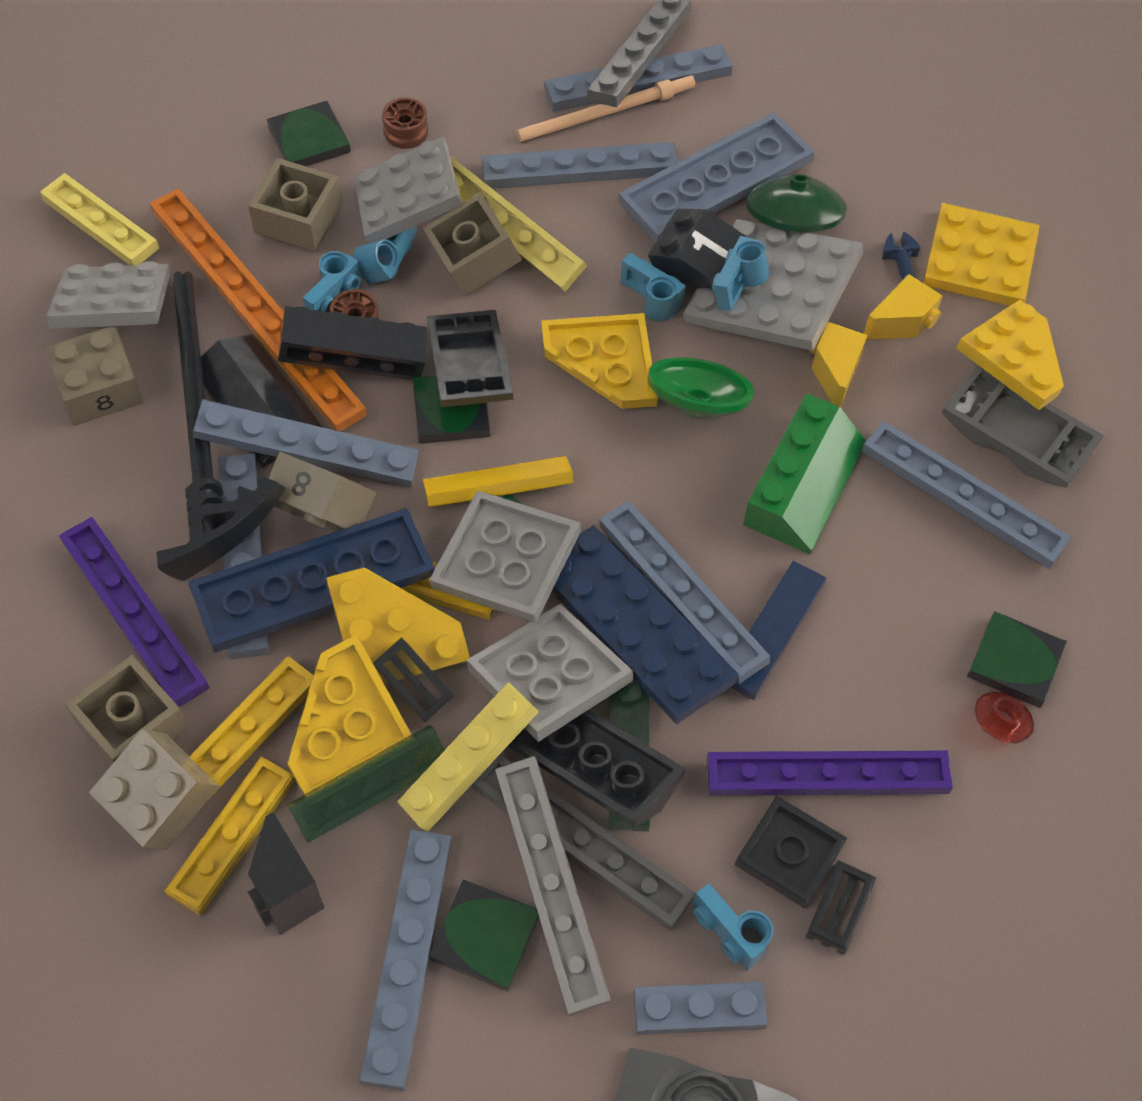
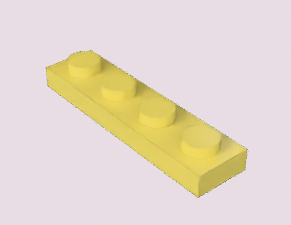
M66 173L40 191L42 200L129 265H139L159 249L158 242L154 237Z
M508 682L397 802L420 828L428 832L540 711Z

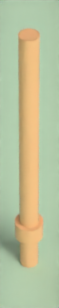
M692 75L671 82L669 79L655 83V87L626 95L618 107L604 104L591 106L518 129L516 131L517 137L521 143L657 99L659 101L673 98L676 93L695 88V80Z

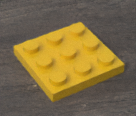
M942 203L923 283L928 287L1009 306L1018 300H1022L1025 303L1040 225Z

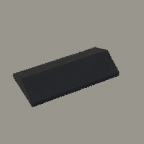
M252 334L220 339L201 356L204 388L214 402L322 427ZM251 451L252 454L255 453L257 461L263 468L276 461L277 457Z
M590 710L582 713L539 742L524 728L508 745V747L525 758L535 756L539 767L633 827L640 825L662 811L685 774V767Z

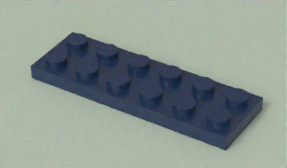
M404 508L188 581L212 649L216 653L335 611L326 580L327 577L365 567L401 588L430 578L435 567L408 509Z
M594 525L579 534L552 591L591 633L633 671V679L676 725L738 682V673Z

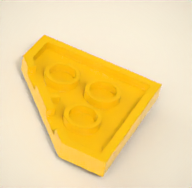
M1018 300L963 336L956 347L957 350L1038 410L1058 397L1064 387L1047 318L1022 300Z
M644 313L541 320L545 358L621 409L657 406L658 397L649 386L647 380L649 369L652 366Z
M365 567L326 578L343 641L357 634L372 663L401 637L432 671L465 662L470 658L461 622ZM401 649L396 653L397 657L414 676L422 674ZM390 660L383 664L397 680L405 678ZM378 672L383 683H388L387 680Z
M357 634L319 655L287 761V766L306 800L414 740Z

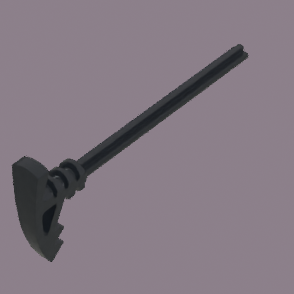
M177 271L173 274L192 472V483L185 488L187 519L190 529L189 542L187 544L157 551L156 555L157 567L160 571L175 579L186 580L222 558L245 540L270 513L286 488L274 480L258 476L256 490L252 491L239 486L237 488V499L224 502L222 498L224 495L223 486L213 477L210 442L193 438L194 426L202 399L205 400L192 274L188 271L184 274Z

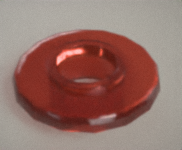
M992 691L982 694L976 701L974 712L977 722L994 739L1004 743L1017 744L1026 741L1033 734L1034 721L1032 714L1015 697L1003 692ZM999 711L1006 713L1012 720L1004 717Z

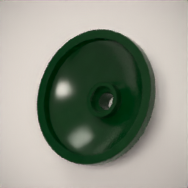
M804 174L785 175L764 181L753 188L747 196V209L754 218L766 225L782 230L795 232L823 231L839 225L846 216L847 205L840 194L825 183Z

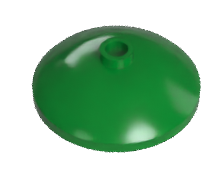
M687 357L662 359L650 367L647 377L649 386L661 400L675 410L693 418H716L738 413L751 404L754 395L752 384L743 375L724 365L702 359Z

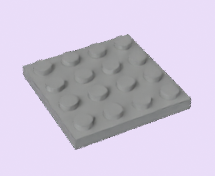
M737 219L733 225L735 229L746 235V237L758 240L765 245L769 278L759 286H745L731 312L718 309L716 294L713 293L712 288L698 287L683 313L685 323L813 351L863 254V243L808 232L782 230L766 224Z

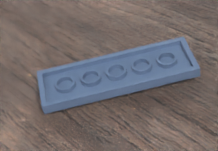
M773 112L620 192L618 202L656 243L676 209H706L715 214L748 196L749 192L760 183L785 176L812 162L814 151Z

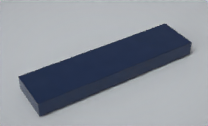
M792 561L749 631L770 655V663L742 683H735L731 686L732 689L755 700L824 586L826 577Z

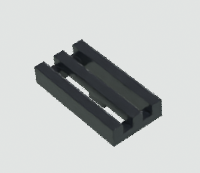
M402 637L373 662L378 672L425 723L454 697L452 692ZM400 649L443 695L441 698L436 700L397 657L396 653ZM390 660L431 707L425 711L383 664Z
M838 860L805 937L811 940L815 938L821 941V945L828 948L832 946L837 949L836 952L845 955L876 877ZM841 873L849 876L828 928L826 931L819 929L820 923ZM859 880L864 885L842 939L834 936L855 883Z

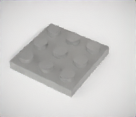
M443 136L433 141H426L420 147L404 154L395 155L390 160L375 167L366 168L361 173L353 176L364 236L368 243L385 240L463 205L449 149Z
M147 261L139 265L123 266L121 263H109L103 267H88L84 264H77L65 268L46 315L49 329L158 324L170 279L169 265Z
M477 490L429 580L431 588L536 623L581 532L580 522Z
M561 604L539 616L536 623H527L467 660L468 671L494 697L509 682L540 711L525 727L538 742L633 681V671Z

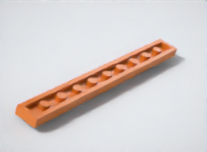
M179 188L149 203L151 211L278 362L284 311ZM278 362L335 431L341 432L367 416L366 407L333 369Z

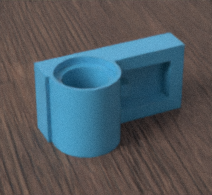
M414 226L385 240L358 246L354 251L353 258L359 261L361 277L368 284L389 281L394 278L399 271L398 266L401 260L412 248V241L419 229Z
M740 236L735 247L728 251L725 265L721 273L715 275L712 284V291L716 294L718 309L731 312L745 286H759L769 278L766 248L762 242L753 240L750 237Z
M338 251L324 254L319 260L321 281L303 297L304 307L310 310L330 312L331 302L338 294L346 290L358 289L361 284L359 261L350 255H345Z
M629 253L622 260L620 283L645 297L644 311L648 318L658 322L667 321L683 308L686 285L682 284L676 277L667 275L655 268L647 260L640 259L632 253Z
M710 883L705 885L695 895L693 907L695 908L693 911L694 916L705 930L710 931L712 929L722 940L721 947L726 956L734 964L740 962L748 971L760 961L769 946L773 936L772 922L765 914L759 911H747L738 917ZM746 928L755 929L760 933L762 941L750 943L743 938L741 931Z

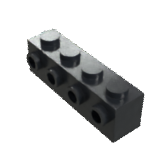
M285 306L281 325L278 362L413 381L414 377H421L426 363L427 327L417 326L409 322L397 323L380 320L375 317L363 318L345 315L341 312L330 313L310 310L306 307Z

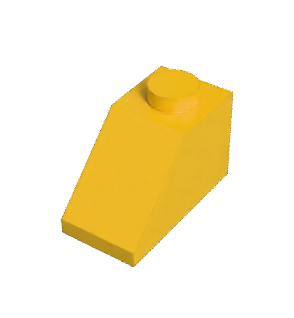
M908 274L870 313L864 334L867 335L868 340L915 338L926 327L931 329L941 315V311L938 308L943 295Z
M827 322L814 350L809 351V353L815 354L811 368L831 403L841 407L862 356L867 335Z

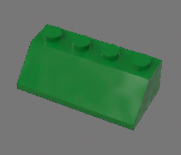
M808 393L805 394L748 501L743 522L744 526L811 554L866 442V439L839 406Z

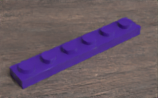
M90 517L60 534V540L156 682L175 704L181 707L210 689L200 670L94 518Z
M948 750L708 752L709 796L950 794L953 789Z

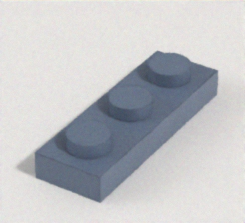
M763 982L634 987L636 1035L766 1029L767 1027Z

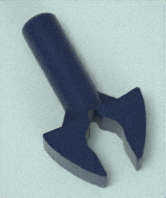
M903 232L900 240L903 250H901L899 246L895 245L893 235L890 233L884 245L882 260L894 259L897 262L902 281L908 274L915 278L910 257L918 256L919 244L909 234Z

